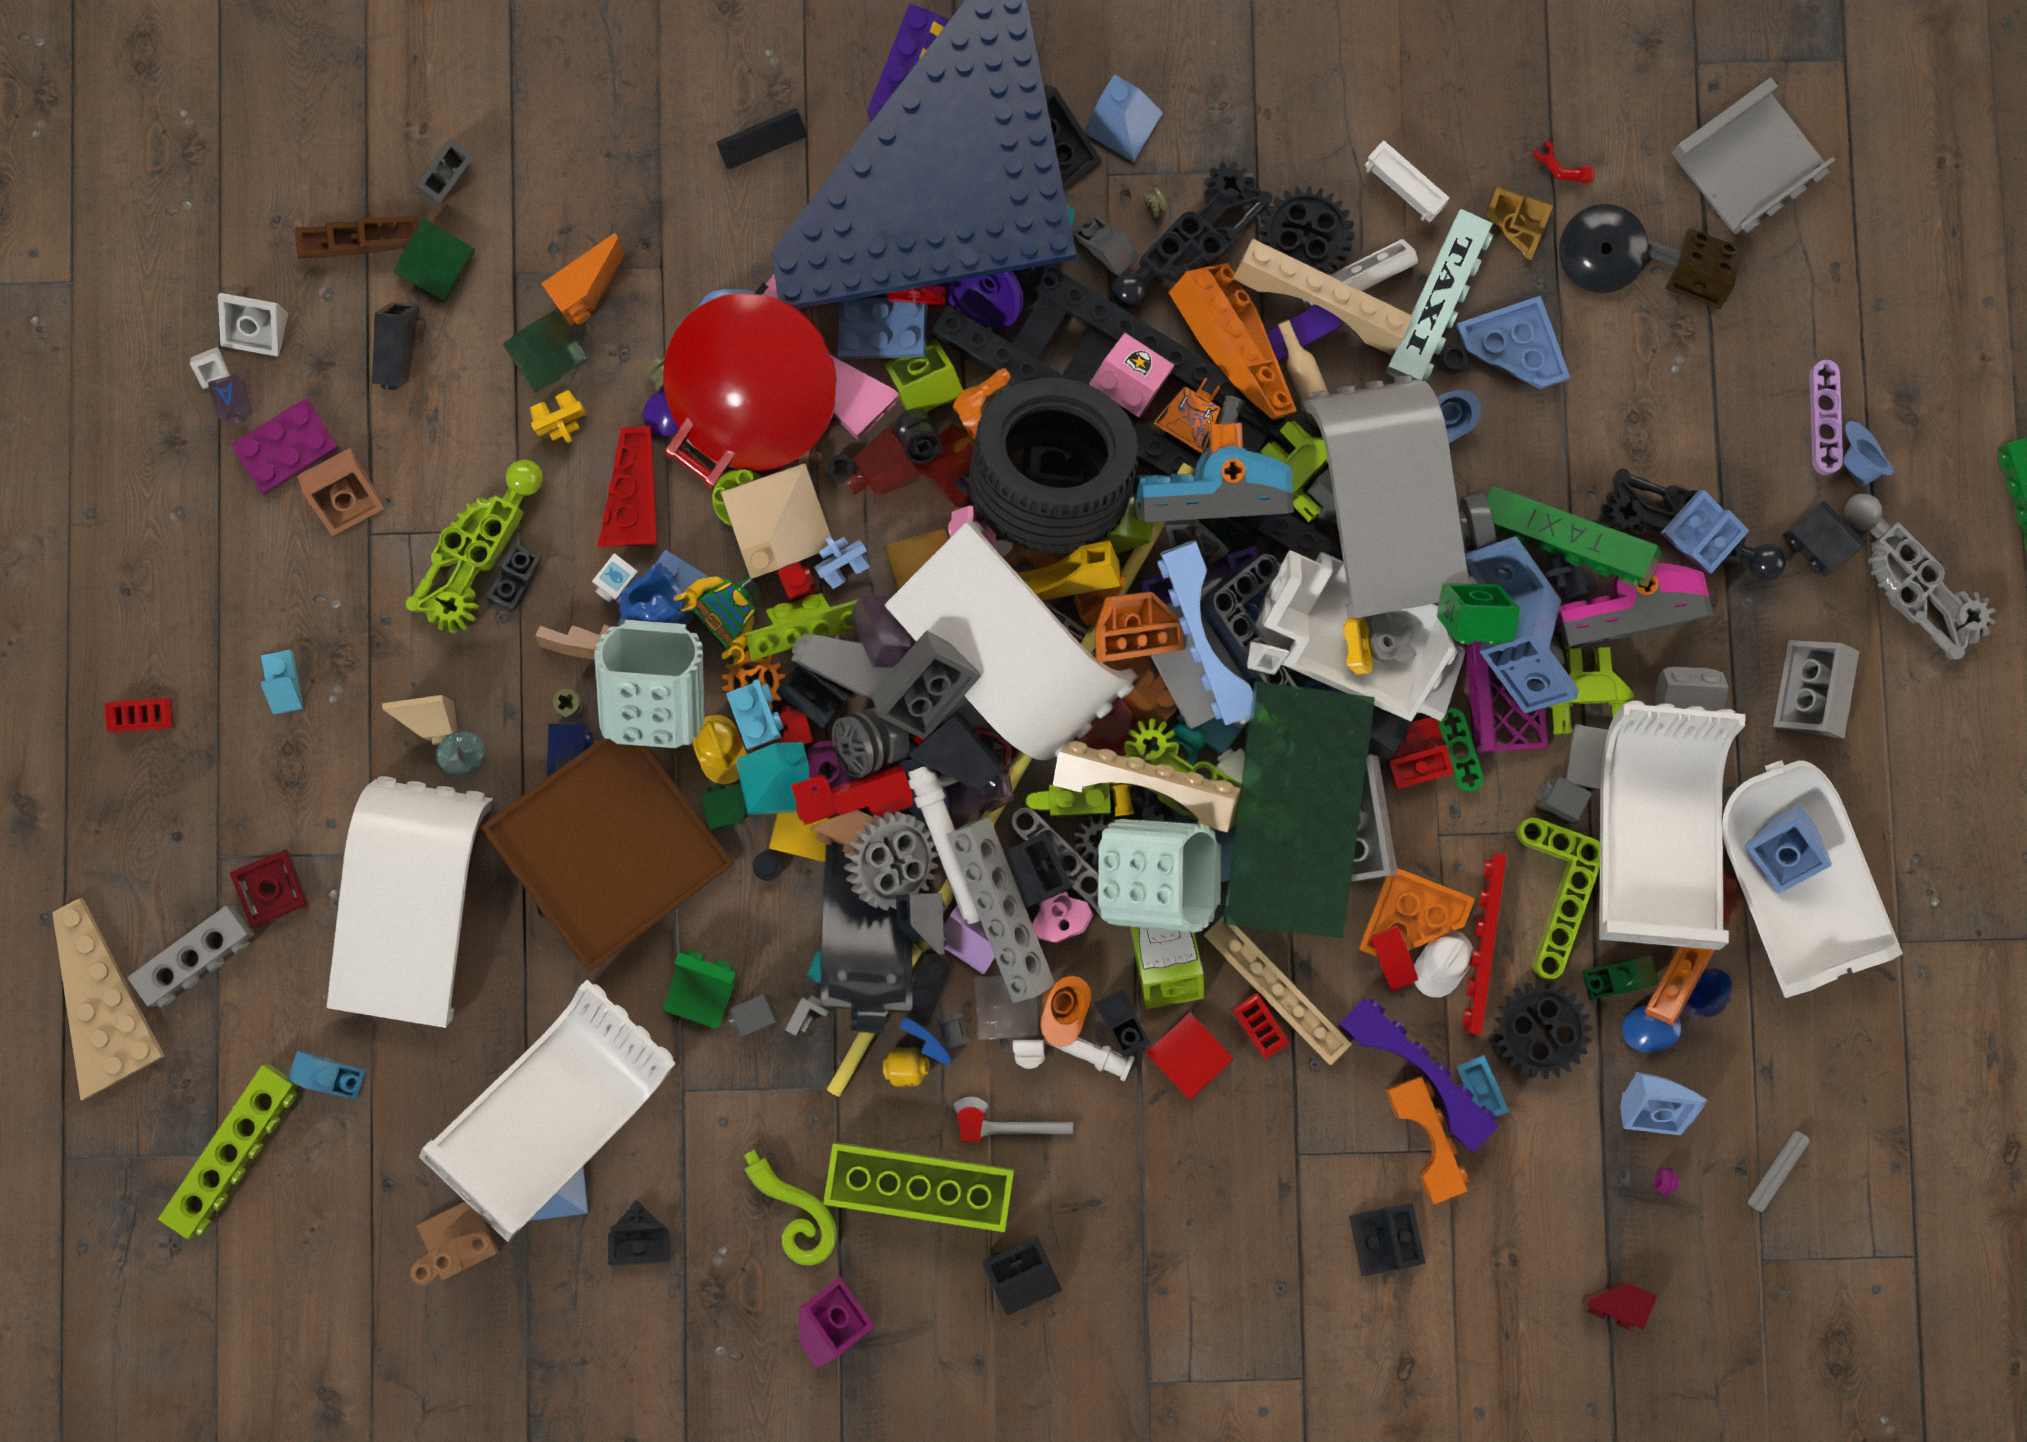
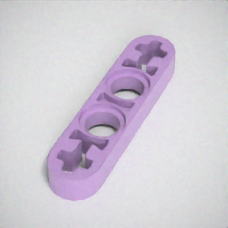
M1821 360L1812 367L1809 375L1812 463L1816 472L1821 475H1830L1840 469L1843 463L1840 371L1835 362ZM1824 367L1827 373H1831V376L1826 379L1827 389L1819 391L1818 388L1824 386V377L1818 375V372ZM1825 395L1832 399L1833 407L1831 410L1826 411L1820 408L1818 404L1820 396ZM1827 424L1833 428L1834 436L1832 439L1827 440L1821 437L1819 433L1821 425ZM1834 444V447L1828 450L1829 459H1834V463L1827 468V464L1821 462V459L1826 456L1827 450L1826 447L1821 449L1820 446Z

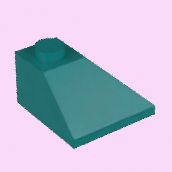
M803 742L774 743L737 758L736 765L748 815L796 812L795 805L797 803L790 784L809 778V766Z

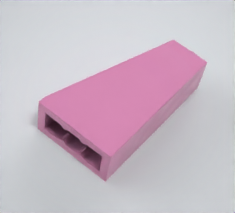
M830 355L833 358L837 376L836 405L833 416L859 441L900 401V395L896 390Z

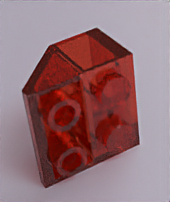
M952 423L939 435L942 441V448L938 456L927 463L911 462V464L942 497L957 508L968 495L954 486L952 479L963 476L965 472L970 471L975 439Z

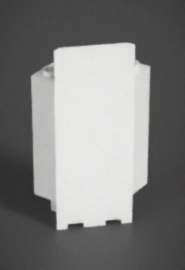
M1289 550L1282 564H1279L1277 577L1264 591L1258 609L1262 612L1255 622V625L1269 646L1288 650L1289 654L1282 665L1409 721L1413 720L1417 712L1442 721L1453 693L1466 648L1454 642L1453 636L1436 617L1439 604L1434 603L1385 613L1391 621L1403 618L1412 624L1414 634L1409 644L1415 649L1417 655L1406 663H1401L1394 658L1380 661L1372 656V672L1357 676L1353 671L1349 670L1346 663L1348 644L1343 635V625L1346 624V619L1350 617L1347 616L1346 604L1350 603L1344 562L1323 552H1320L1316 561H1313ZM1372 615L1364 617L1368 625L1370 638L1372 633L1369 628V621Z

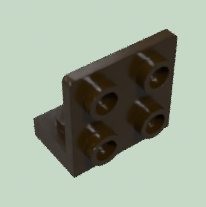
M1688 228L1679 261L1670 275L1665 289L1720 310L1734 287L1743 249L1731 242L1710 236L1705 232Z

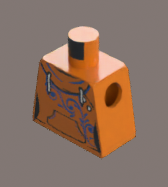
M1205 378L1196 393L1184 387L1153 424L1203 454L1210 439L1209 424H1216L1221 412V408L1212 403L1220 386Z

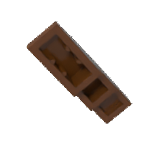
M417 216L357 218L355 222H328L325 226L295 227L298 259L326 258L406 248L418 228Z

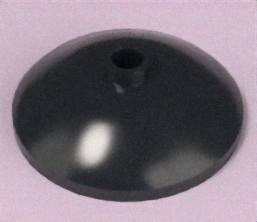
M1598 204L1581 210L1567 223L1559 242V258L1566 275L1580 288L1595 293L1614 292L1632 283L1643 270L1649 250L1648 237L1640 220L1627 209L1612 204ZM1603 243L1610 244V253L1603 254L1601 252V245Z

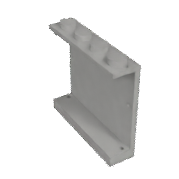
M1771 77L1679 143L1671 153L1734 235H1737L1742 230L1749 233L1761 223L1759 220L1761 216L1766 213L1772 216L1784 207L1783 200L1789 196L1794 200L1808 189L1805 184L1812 179L1816 183L1830 173L1828 167L1835 161L1834 157L1824 162L1772 95L1778 86Z

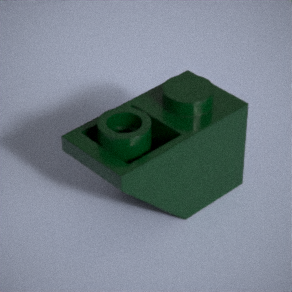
M740 780L736 781L737 786L725 788V784L715 785L707 788L708 793L701 794L709 830L716 831L740 825L746 818L747 809Z
M1652 955L1582 971L1589 1000L1659 985Z

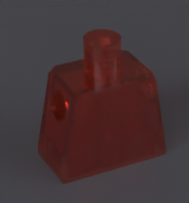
M887 427L853 458L859 472L845 481L854 495L869 486L874 495L880 497L918 481L920 474L912 461L905 455L902 446L891 429Z

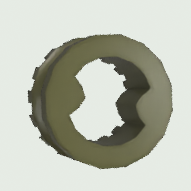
M1153 188L1151 194H1143L1144 202L1147 204V207H1151L1149 211L1155 218L1159 216L1160 211H1168V205L1158 188Z

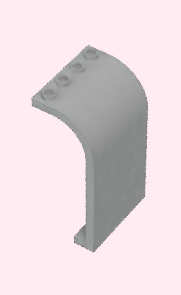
M1412 375L1395 377L1394 383L1387 385L1383 384V380L1365 383V389L1355 390L1354 385L1337 388V394L1326 395V391L1308 393L1309 399L1300 400L1301 412L1312 414L1317 421L1326 448L1350 603L1346 604L1347 616L1352 618H1361L1439 603L1442 583L1469 584L1449 442L1443 414L1430 385L1423 380H1412Z

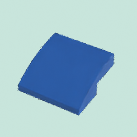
M904 1016L899 1028L926 1041L921 1053L949 1066L952 1058L942 1043L925 1027Z

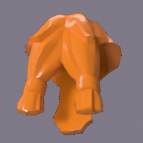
M1005 368L996 371L979 386L963 390L953 405V412L959 414L962 426L967 430L969 437L973 441L975 440L978 422L983 413L982 407L987 396L1007 385L1011 378Z

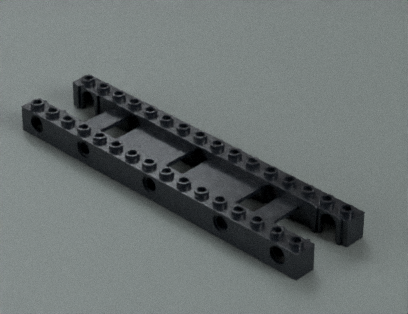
M1051 265L1012 271L1022 291L1039 301L1012 344L993 333L992 328L989 326L986 329L962 314L961 309L958 307L954 309L947 305L932 329L934 339H937L945 346L991 374L1005 368L1011 376L1008 384L1012 387L1021 382L1039 378H1063L1089 385L1104 359L1123 334L1126 333L1175 365L1166 378L1167 380L1171 378L1196 393L1204 379L1207 378L1220 386L1212 403L1220 407L1221 410L1225 396H1233L1242 400L1244 404L1236 423H1242V443L1245 450L1257 453L1265 439L1267 441L1271 439L1288 449L1289 454H1291L1296 447L1280 430L1287 422L1291 423L1292 421H1295L1311 437L1323 438L1319 428L1296 414L1273 420L1253 404L1226 377L1219 367ZM1071 317L1088 327L1089 333L1063 374H1060L1040 362L1038 358L1063 318L1069 319ZM1119 405L1128 415L1138 436L1140 448L1138 464L1156 475H1167L1170 478L1171 474L1178 473L1183 463L1196 470L1197 462L1202 453L1168 432H1165L1163 436L1140 423L1138 421L1140 417ZM1327 463L1319 472L1323 474L1329 468V464ZM1289 513L1226 517L1285 554L1291 550L1316 561L1320 552H1323L1343 561L1340 544L1315 530L1313 524L1309 526Z

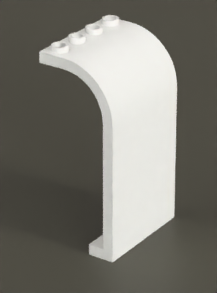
M977 521L966 522L885 604V607L916 642L927 630L950 642L976 668L981 677L964 696L1004 739L1032 758L1048 760L1056 756L1058 757L1059 751L1066 742H1071L1076 736L1079 739L1085 736L1093 728L1090 723L1097 716L1100 719L1113 709L1111 703L1118 696L1122 699L1134 689L1132 683L1138 676L1131 668L1117 671L1102 662H1097L1096 658L1073 637L981 534L984 531Z
M1641 701L1624 703L1615 714L1608 730L1601 769L1600 940L1720 950L1729 943V931L1723 930L1722 785L1727 754L1734 737L1745 727V714H1737L1731 709H1720L1716 712L1705 711V708L1699 706H1692L1686 709L1675 708L1672 704L1648 706Z
M378 777V779L372 781L362 791L348 831L327 1008L446 1028L453 1020L454 1015L451 1001L470 855L478 827L484 816L492 809L493 798L484 797V793L478 791H467L466 794L455 792V789L452 787L438 786L437 789L425 787L426 784L422 782L410 781L407 784L396 783V779L392 777Z
M588 980L578 988L571 1003L553 1025L434 1141L430 1140L422 1148L419 1158L507 1242L627 1123L663 1083L676 1064L667 1049L661 1046L658 1047L643 1027L636 1026L628 1019L627 1012L621 1006L610 1002L606 998L605 991L597 984L592 985Z

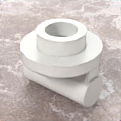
M1013 1040L1015 1062L1026 1069L1038 1067L1045 1060L1044 1040Z

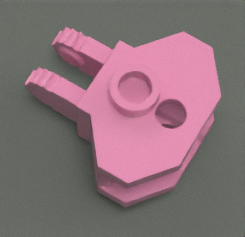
M1062 891L1052 898L1040 901L1039 906L1041 909L1032 926L1038 939L1058 944L1084 933L1093 917V913L1087 902L1070 898L1067 892ZM1065 921L1069 922V928L1066 931H1062L1061 924Z

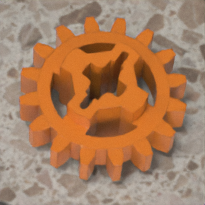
M745 651V659L734 667L727 663L726 667L729 669L730 674H724L721 678L727 681L728 685H724L721 688L723 692L734 691L735 677L740 680L741 687L749 685L748 679H756L757 676H759L758 679L761 684L765 685L767 684L766 677L769 674L768 672L771 671L774 685L773 688L769 686L773 700L781 702L782 699L776 690L780 686V681L786 679V675L777 673L782 666L780 663L772 665V655L767 656L766 659L759 658L751 661L749 651ZM749 664H759L755 669H743L744 666ZM769 702L770 708L773 710V705Z

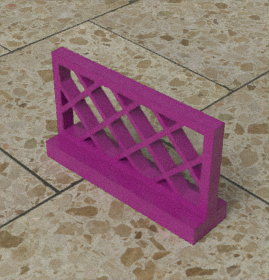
M1482 641L1464 644L1466 648L1465 656L1472 739L1476 754L1547 749L1545 708L1535 710L1531 715L1524 713L1517 702H1514L1503 692L1506 688L1503 684L1499 688L1491 681V672L1493 670L1479 652ZM1533 679V681H1536V682H1538V683H1540V684L1543 683V682H1542L1541 680H1539V679ZM1498 696L1511 706L1503 717L1497 714L1493 707V702ZM1514 710L1526 720L1518 731L1506 722V719ZM1529 724L1538 731L1539 743H1529L1521 735ZM1501 725L1513 735L1506 745H1497L1496 731ZM1518 740L1522 744H1514V742Z

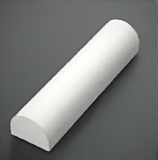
M1401 239L1329 276L1360 291H1364L1418 264V258L1415 249L1404 239ZM1302 299L1307 310L1316 306V304Z

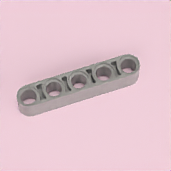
M1029 808L1017 810L1012 816L1011 822L1015 833L1023 841H1027L1051 830L1062 856H1071L1076 861L1075 870L1070 872L1076 884L1071 888L1101 916V910L1098 907L1099 874L1033 810ZM1027 814L1032 817L1034 822L1032 828L1029 830L1018 828L1016 820L1020 815ZM1085 877L1094 878L1098 885L1097 890L1091 894L1085 893L1080 885L1082 879Z

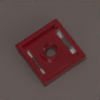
M283 850L230 872L251 928H256L309 906L288 850ZM286 873H288V875H289V878H290L291 883H292L293 888H294L293 890H292V888H291V886H290V883H289V880H288V878H287ZM269 883L275 886V892L271 895L265 892V887ZM245 890H249L255 906H251Z

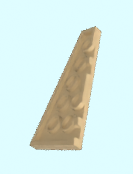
M78 898L52 913L80 1100L82 1101L165 1056L84 899Z

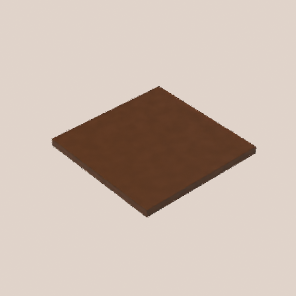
M604 737L479 827L588 973L735 864L647 746L616 744L611 739Z

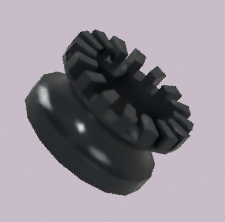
M836 455L829 461L828 472L832 480L837 483H847L852 479L855 468L854 463L848 456ZM846 462L848 464L846 467L848 473L845 476L834 474L836 463Z

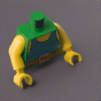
M713 576L697 579L684 593L674 596V601L681 599L684 601V607L680 609L681 612L690 610L720 645L725 648L730 647L722 653L721 657L723 659L732 655L734 658L732 667L744 660L743 651L747 645L745 633L752 631L755 621L754 614L756 612V609L747 599L759 589V586L753 579L746 576L736 586L725 577Z

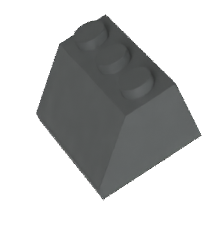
M926 630L871 696L879 717L926 740L981 675L950 642Z

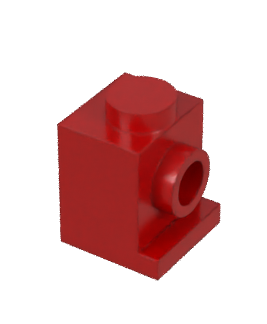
M800 562L778 570L790 602L819 592L807 564L801 566Z

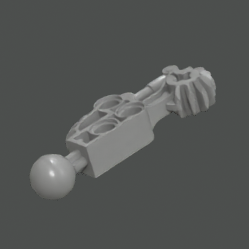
M1865 493L1855 494L1849 498L1844 507V518L1848 525L1854 529L1861 531L1869 530L1876 537L1871 543L1873 554L1868 559V564H1872V571L1870 573L1872 576H1876L1878 587L1885 589L1884 594L1888 597L1891 606L1898 609L1910 622L1919 623L1945 651V655L1949 660L1961 659L1964 656V649L1967 647V644L1977 643L1980 640V635H1989L1990 631L1987 626H1993L1996 623L1994 619L1989 618V615L1995 613L1996 609H1987L1986 607L1990 599L1983 598L1980 600L1978 592H1973L1970 596L1965 591L1953 594L1942 582L1945 575L1942 565L1899 522L1889 525L1881 518L1882 506L1877 498ZM1902 547H1906L1910 551L1909 561L1902 559L1900 555ZM1923 568L1930 570L1932 574L1930 582H1926L1922 578ZM1903 588L1907 589L1911 594L1909 603L1904 602L1900 594ZM1927 600L1943 614L1950 639L1927 619ZM1967 612L1972 613L1970 617V620L1972 622L1965 623L1967 621L1966 619L1969 616Z

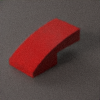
M1395 925L1368 937L1391 992L1419 980L1398 926Z

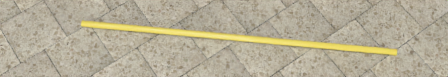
M1183 463L1177 474L1188 473L1189 475H1194L1196 470ZM1166 521L1153 522L1151 543L1134 548L1122 569L1126 581L1119 595L1127 593L1164 528ZM1097 620L1091 624L1080 643L1090 654L1095 649L1094 627ZM1019 750L981 819L990 817L993 826L995 825L1032 757ZM948 878L939 893H942L945 911L954 897ZM914 942L912 943V969L922 953ZM858 1033L827 1088L830 1093L838 1097L841 1096L876 1033Z

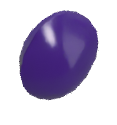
M662 389L660 392L652 395L646 402L643 410V420L646 426H651L652 433L655 435L671 436L677 434L679 428L671 415L664 389Z

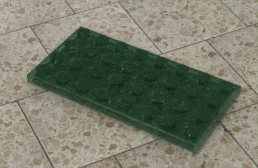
M1255 681L1224 911V924L1334 938L1344 937L1375 697Z

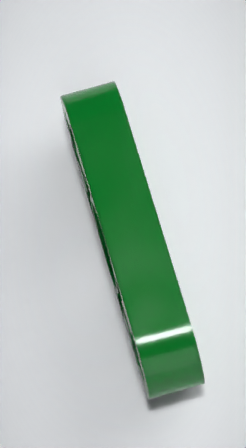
M1448 708L1442 721L1438 720L1443 742L1448 748L1454 770L1452 776L1455 785L1460 791L1470 793L1481 787L1483 783L1482 770L1464 714L1459 709ZM1447 714H1451L1452 718H1458L1459 723L1455 725L1456 734L1462 731L1464 736L1448 740L1447 736L1453 735L1450 726L1444 725V721L1448 719ZM1456 742H1463L1468 748V754L1463 759L1456 758L1452 753V746ZM1470 759L1472 760L1473 765H1468L1467 769L1470 775L1475 774L1476 780L1472 782L1473 787H1469L1468 783H1462L1461 778L1465 776L1464 767L1457 769L1456 764H1463Z

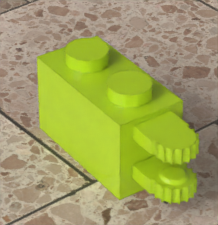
M1109 783L1088 785L1082 793L1049 785V791L1034 792L1026 798V807L1034 812L1036 810L1038 812L1050 811V818L1099 816L1100 814L1110 815L1111 813Z

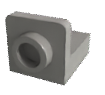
M812 995L809 999L803 997L785 1030L795 1036L798 1035L799 1031L805 1033L813 1016L809 1015L811 1009L825 1017L828 1016L830 1011L821 1006L820 999Z

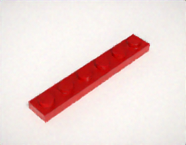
M1491 854L1489 859H1485L1483 864L1482 876L1486 877L1485 889H1481L1479 893L1478 906L1482 907L1481 919H1476L1474 936L1478 937L1477 949L1473 948L1470 956V966H1474L1473 977L1468 978L1466 984V996H1470L1468 1008L1463 1009L1461 1020L1462 1026H1466L1465 1033L1482 1035L1507 855Z

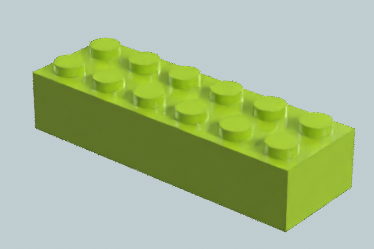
M834 1142L832 1144L823 1205L1005 1232L1014 1169Z

